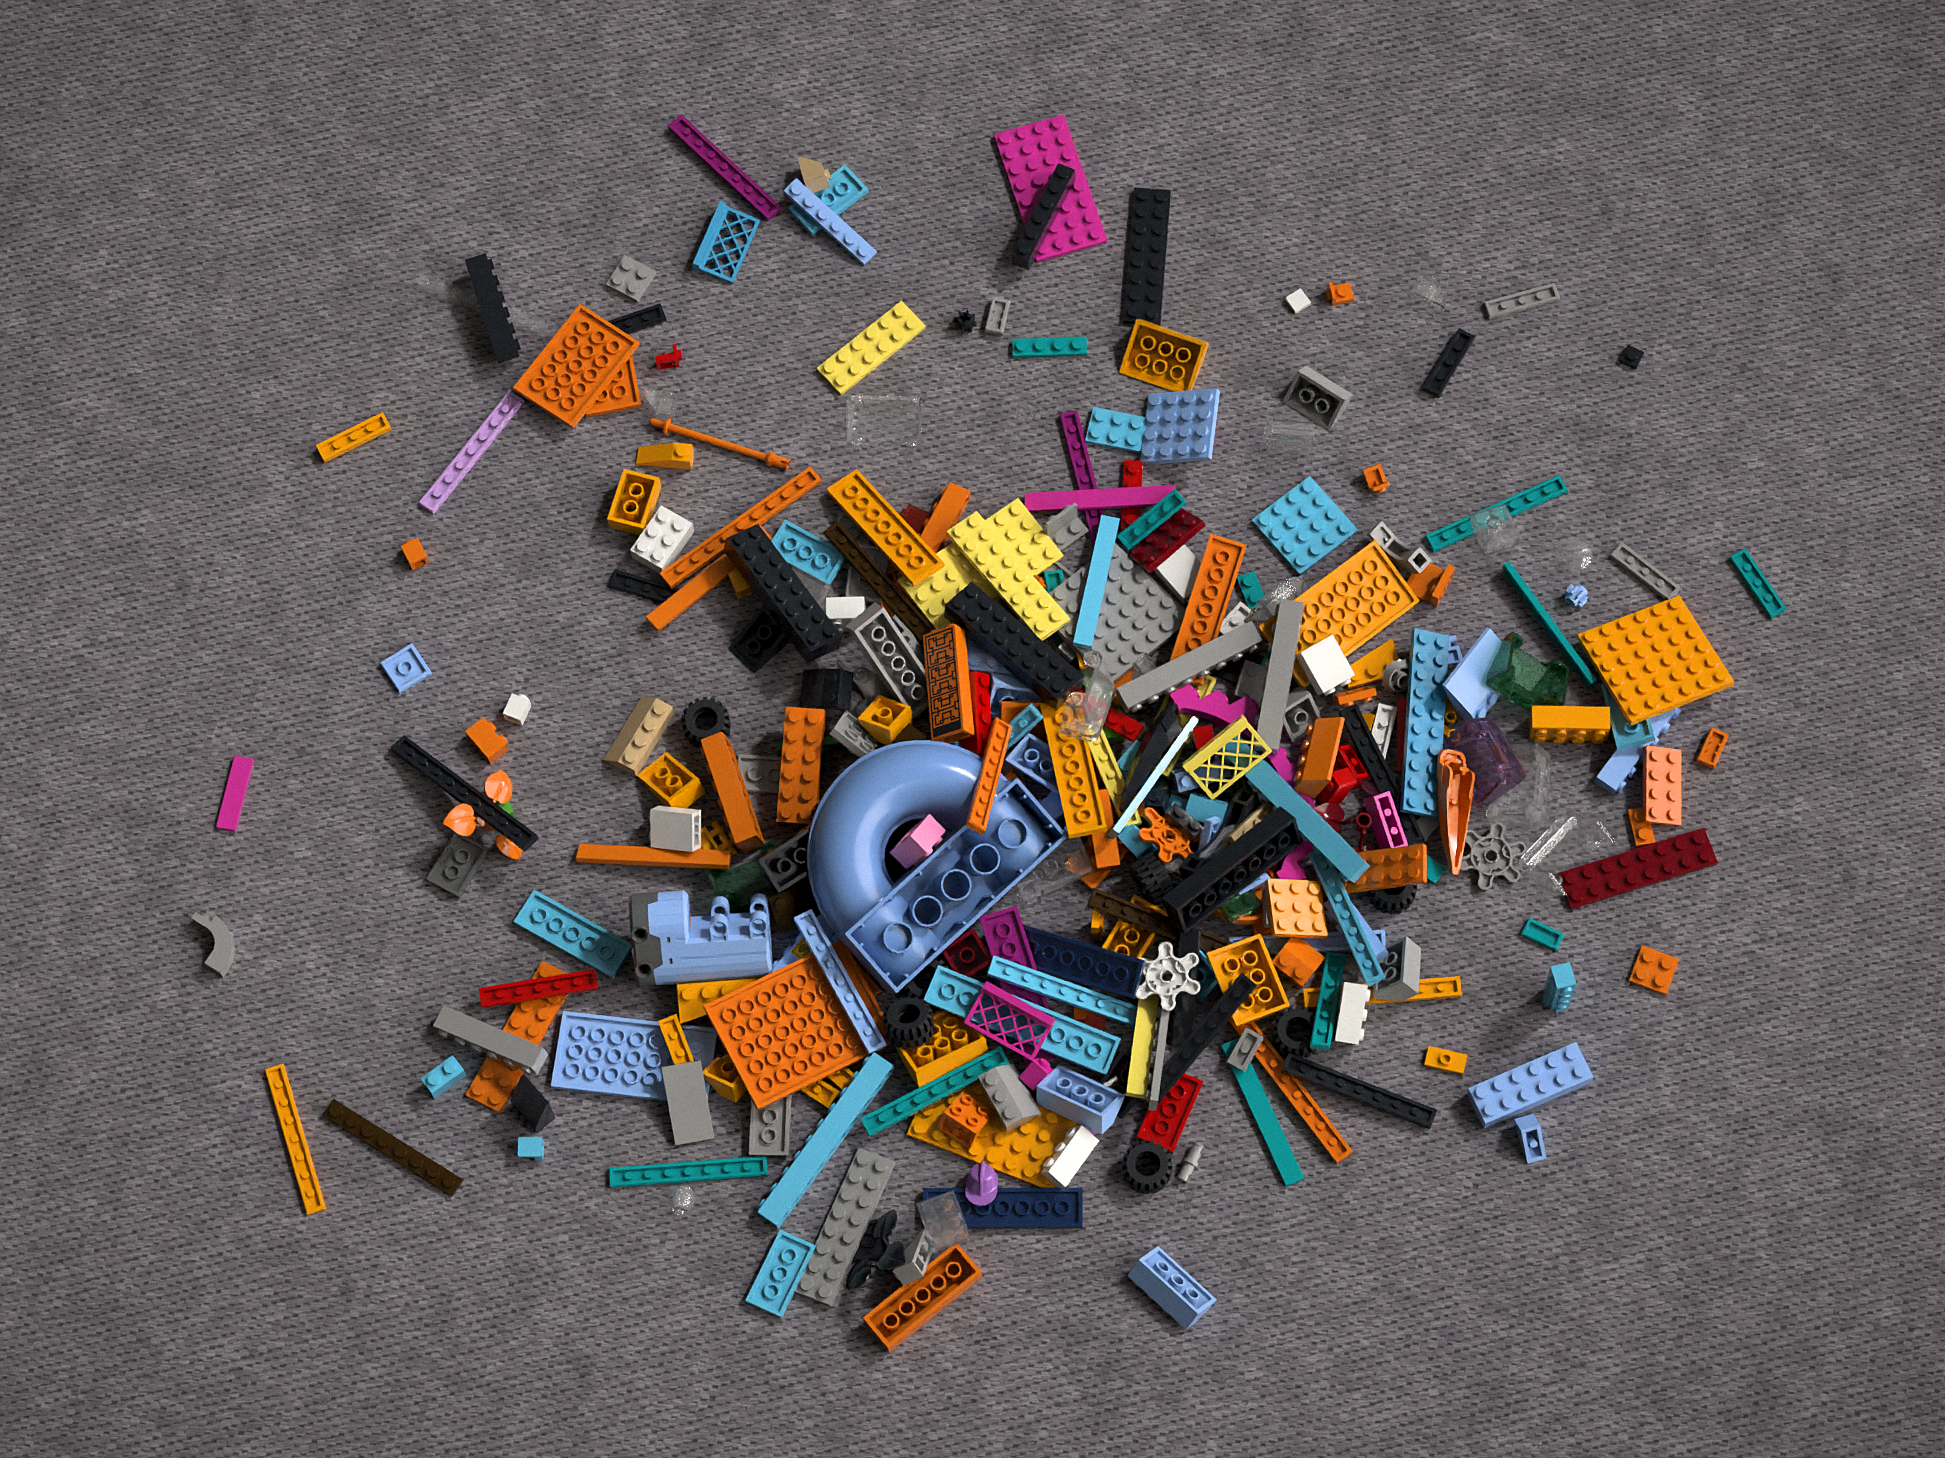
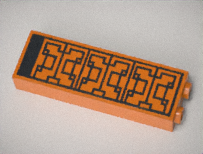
M949 624L945 628L932 630L930 633L923 635L932 741L948 744L974 736L966 633L963 628L956 624Z

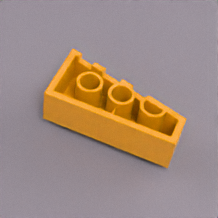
M745 978L676 983L679 1023L681 1024L707 1015L703 1008L704 1005L752 983L756 979Z

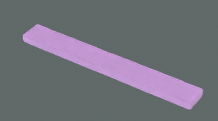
M509 390L418 504L434 515L525 401Z

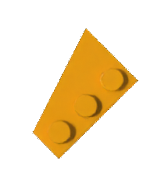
M1392 638L1350 665L1355 675L1350 678L1351 682L1347 684L1348 689L1381 681L1386 666L1391 664L1392 661L1399 659Z

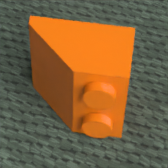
M1291 937L1273 959L1272 963L1278 971L1302 988L1325 957L1303 939Z

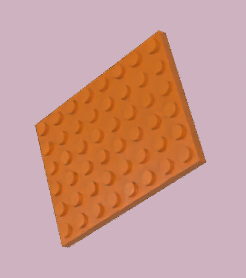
M841 940L832 943L833 949L887 1044L885 1047L875 1051L877 1053L893 1045L886 1036L883 1012L849 949ZM813 954L805 956L703 1006L757 1111L868 1056L865 1047Z

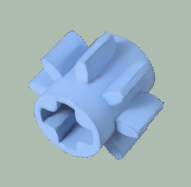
M1570 584L1565 590V601L1570 606L1576 607L1579 605L1582 607L1587 602L1588 597L1586 595L1588 592L1582 585L1577 584L1574 587Z

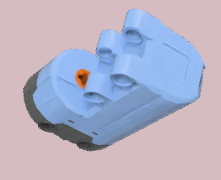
M684 890L639 893L628 897L632 957L636 982L641 987L762 978L772 973L773 953L768 899L764 894L757 893L752 896L749 913L730 914L728 900L723 896H718L712 901L711 915L691 917L689 896ZM760 903L763 904V906L756 907L755 904ZM722 906L724 909L718 910L716 907Z

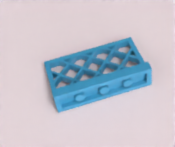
M720 201L693 261L691 270L701 271L733 284L760 220L727 206V203ZM727 214L735 215L737 221L728 224ZM746 221L755 223L754 227L747 231L742 224ZM739 224L742 232L733 235L730 227ZM728 229L730 237L721 239L719 232ZM745 236L747 243L738 246L735 238ZM733 240L736 248L727 251L724 242ZM721 244L724 252L715 255L712 250L713 246ZM738 251L740 259L732 262L729 254ZM726 255L729 263L720 266L717 258ZM714 260L717 268L711 270L704 267L706 262ZM731 267L734 272L732 277L725 276L722 269Z

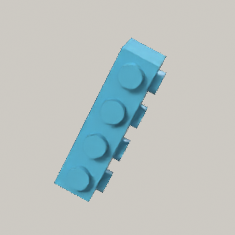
M1570 962L1550 967L1544 986L1545 994L1543 995L1544 1004L1549 1006L1550 1011L1562 1012L1570 1005L1576 987Z

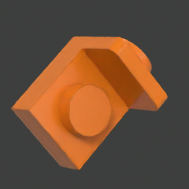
M1332 282L1328 283V289H1325L1327 300H1331L1332 306L1354 301L1350 282L1334 286Z

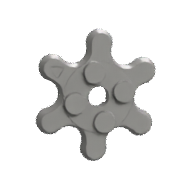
M1500 822L1493 823L1490 833L1485 837L1477 835L1473 830H1467L1465 843L1470 846L1471 852L1469 855L1462 857L1460 870H1477L1479 873L1478 886L1482 890L1490 889L1494 877L1499 875L1504 876L1509 882L1513 883L1520 879V872L1513 867L1512 860L1516 856L1525 854L1526 845L1521 841L1507 843L1503 838L1505 827ZM1494 853L1497 859L1494 862L1489 861L1486 858V854Z

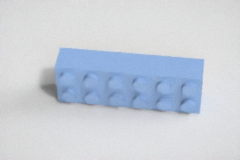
M1575 1042L1468 1088L1467 1096L1483 1129L1588 1085L1592 1082L1593 1075Z

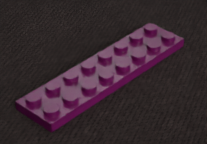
M1017 906L979 917L991 957L997 956L1037 971ZM999 980L1001 989L1007 993L1049 1009L1045 996ZM1023 1043L1024 1052L1032 1055L1035 1047ZM1039 1050L1035 1059L1040 1057L1047 1061L1058 1058L1043 1050ZM1023 1056L1025 1065L1028 1067L1032 1060Z

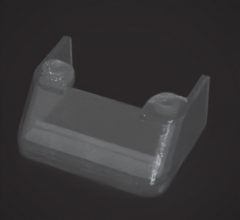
M1570 811L1560 816L1521 857L1519 865L1547 891L1565 896L1566 892L1561 886L1563 879L1557 873L1562 872L1583 849L1595 850L1601 841L1614 844L1616 841L1599 819Z

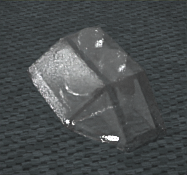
M1299 576L1285 579L1257 601L1249 616L1245 618L1244 623L1252 621L1257 629L1258 626L1275 614L1276 604L1280 605L1281 599L1294 600L1308 590L1305 578Z

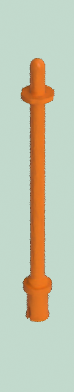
M655 418L649 419V424L662 428L663 434H667L668 431L675 432L763 460L770 467L773 465L788 470V465L791 462V459L775 455L774 452L765 454L671 424L670 418H667L666 422Z

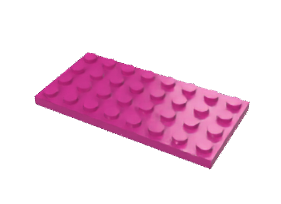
M1064 115L994 134L1025 227L1057 164L1060 163L1075 169V181L1035 258L1037 263L1107 243L1102 223Z

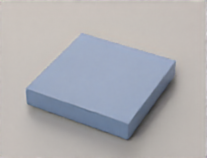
M412 643L380 662V665L400 694L432 675V672Z

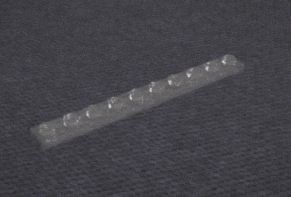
M419 271L412 284V289L482 315L475 292ZM502 303L503 307H508L510 317L507 318L508 322L513 323L514 328L550 342L562 327L559 324Z

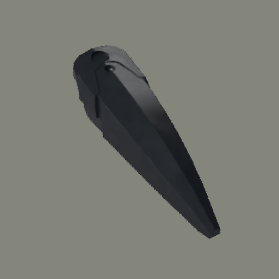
M1174 701L1169 702L1164 710L1161 711L1139 746L1124 785L1119 807L1121 813L1129 806L1139 787L1164 750L1182 731L1180 724L1174 716V711L1178 707Z

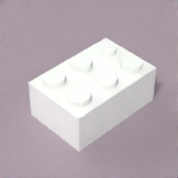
M660 506L630 549L632 558L660 573L674 562L694 533L693 523Z
M1341 982L1332 1040L1358 1045L1359 1041H1363L1364 1029H1361L1362 1021H1366L1367 1010L1364 1007L1365 1002H1369L1370 990H1367L1368 986Z

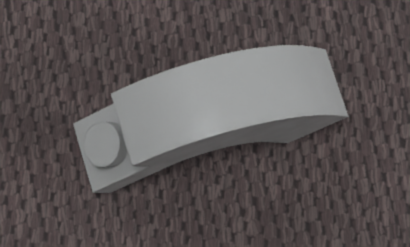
M1378 521L1367 533L1372 541L1376 540L1389 560L1406 572L1420 574L1432 561L1420 547H1411L1398 539L1383 521Z
M195 912L191 917L194 924L212 934L215 940L214 949L205 961V965L208 969L224 978L233 963L235 955V943L232 934L226 924L216 915L212 920L204 913L200 915Z

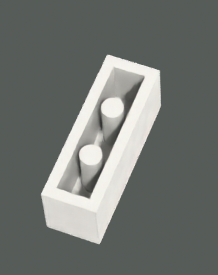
M1082 1125L1071 1127L1066 1132L1065 1136L1067 1137L1064 1141L1055 1147L1054 1155L1043 1164L1044 1169L1041 1171V1174L1057 1188L1068 1185L1099 1142Z

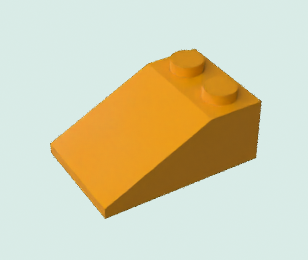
M667 752L637 775L664 806L688 808L706 793L699 778Z

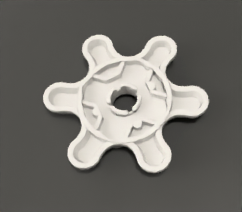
M1162 942L1158 947V958L1153 961L1146 960L1143 970L1146 979L1139 986L1136 997L1138 999H1146L1150 995H1159L1162 1008L1166 1011H1171L1176 1005L1175 997L1178 993L1187 992L1191 995H1196L1200 991L1199 982L1190 979L1188 976L1189 970L1198 964L1199 958L1195 953H1189L1183 958H1176L1173 955L1171 943ZM1170 973L1173 976L1171 981L1162 980L1163 975Z

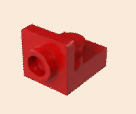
M672 344L673 354L662 353L659 356H655L657 370L680 367L679 361H682L681 349L677 350L676 344Z

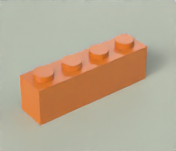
M1108 789L1099 790L1107 831L1087 836L1089 848L1093 847L1094 855H1091L1092 866H1096V871L1120 868L1116 837L1112 839L1107 835L1114 826Z

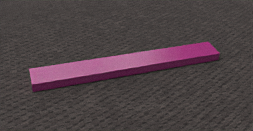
M1175 485L1025 493V507L1030 513L1061 511L1065 506H1071L1073 503H1076L1078 510L1154 506L1173 491Z

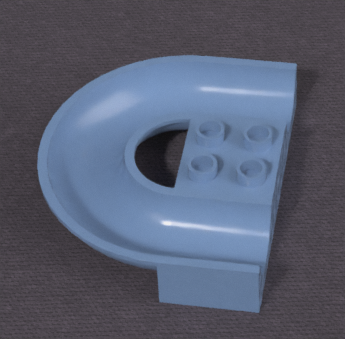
M930 740L898 742L881 747L859 758L847 767L825 792L817 807L809 831L807 869L810 886L817 906L833 932L887 994L897 993L1068 837L1018 778L1007 780L1001 773L986 831L981 835L965 826L983 758L959 746ZM930 814L950 832L936 847L932 848L933 851L928 857H922L923 859L919 864L913 865L893 882L886 870L884 860L885 848L889 837L901 824L912 819L925 818Z

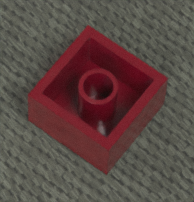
M974 928L955 939L942 951L953 971L970 978H974L989 969L992 959Z

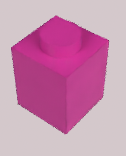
M1038 1057L1030 1063L1019 1078L1034 1091L1037 1089V1085L1053 1069L1047 1060Z

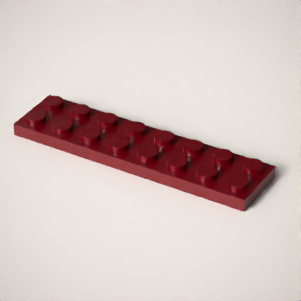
M1701 828L1557 873L1569 908L1572 910L1717 865L1718 861L1705 828Z

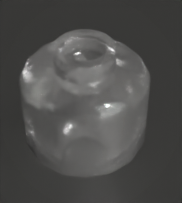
M679 1185L671 1190L668 1206L674 1211L673 1214L685 1216L686 1213L693 1211L696 1195L692 1192V1188Z

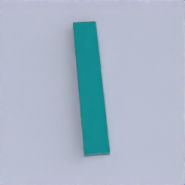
M1326 952L1310 1043L1311 1049L1328 1052L1330 1050L1345 954Z

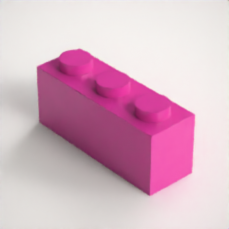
M1390 791L1363 799L1367 813L1372 819L1371 825L1379 849L1408 846Z

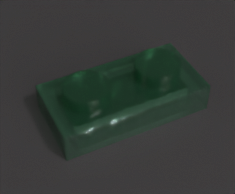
M1251 889L1227 901L1219 910L1230 924L1260 909L1262 903Z

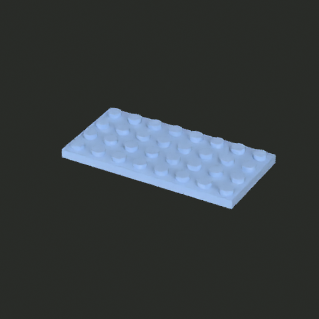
M563 1011L551 1088L667 1101L662 1067L674 1065L659 1023L656 1021ZM680 1024L694 1061L701 1060L702 1069L704 1070L715 1057L718 1037L715 1029ZM704 1079L708 1098L710 1084Z

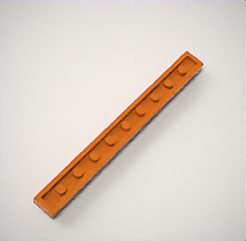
M808 467L659 573L660 577L670 589L674 588L722 554L726 538L756 524H759V526L763 525L821 484V478L811 467Z
M1231 1017L1228 1023L1239 1037H1241L1245 1028L1264 1037L1254 1057L1334 1162L1338 1164L1353 1153L1352 1149L1297 1078L1281 1073L1285 1063L1255 1022L1235 1026Z

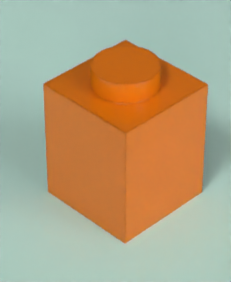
M418 538L407 540L401 545L412 571L429 563L428 557Z

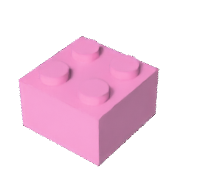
M929 814L911 828L890 853L906 869L912 864L916 866L923 859L922 856L926 858L932 853V846L936 847L943 840L941 836L946 830Z

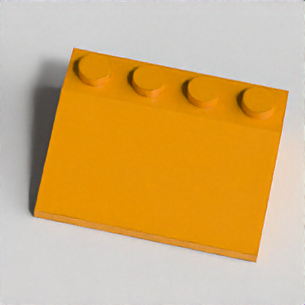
M1136 319L1119 373L1174 392L1192 390L1210 342L1142 319Z
M1261 933L1206 953L1222 994L1228 990L1241 973L1257 985L1255 990L1232 1016L1235 1026L1281 1013L1283 1010L1286 1011L1290 1007Z
M939 1010L932 1014L935 1031H933L934 1035L929 1037L930 1040L927 1043L924 1042L921 1047L915 1046L914 1049H911V1047L903 1049L902 1046L896 1047L910 1076L917 1086L921 1087L988 1053L987 1042L983 1034L965 1024L964 1021L966 1019L944 1010Z

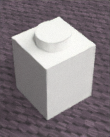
M511 694L503 712L504 719L522 726L531 708L529 698L522 694Z

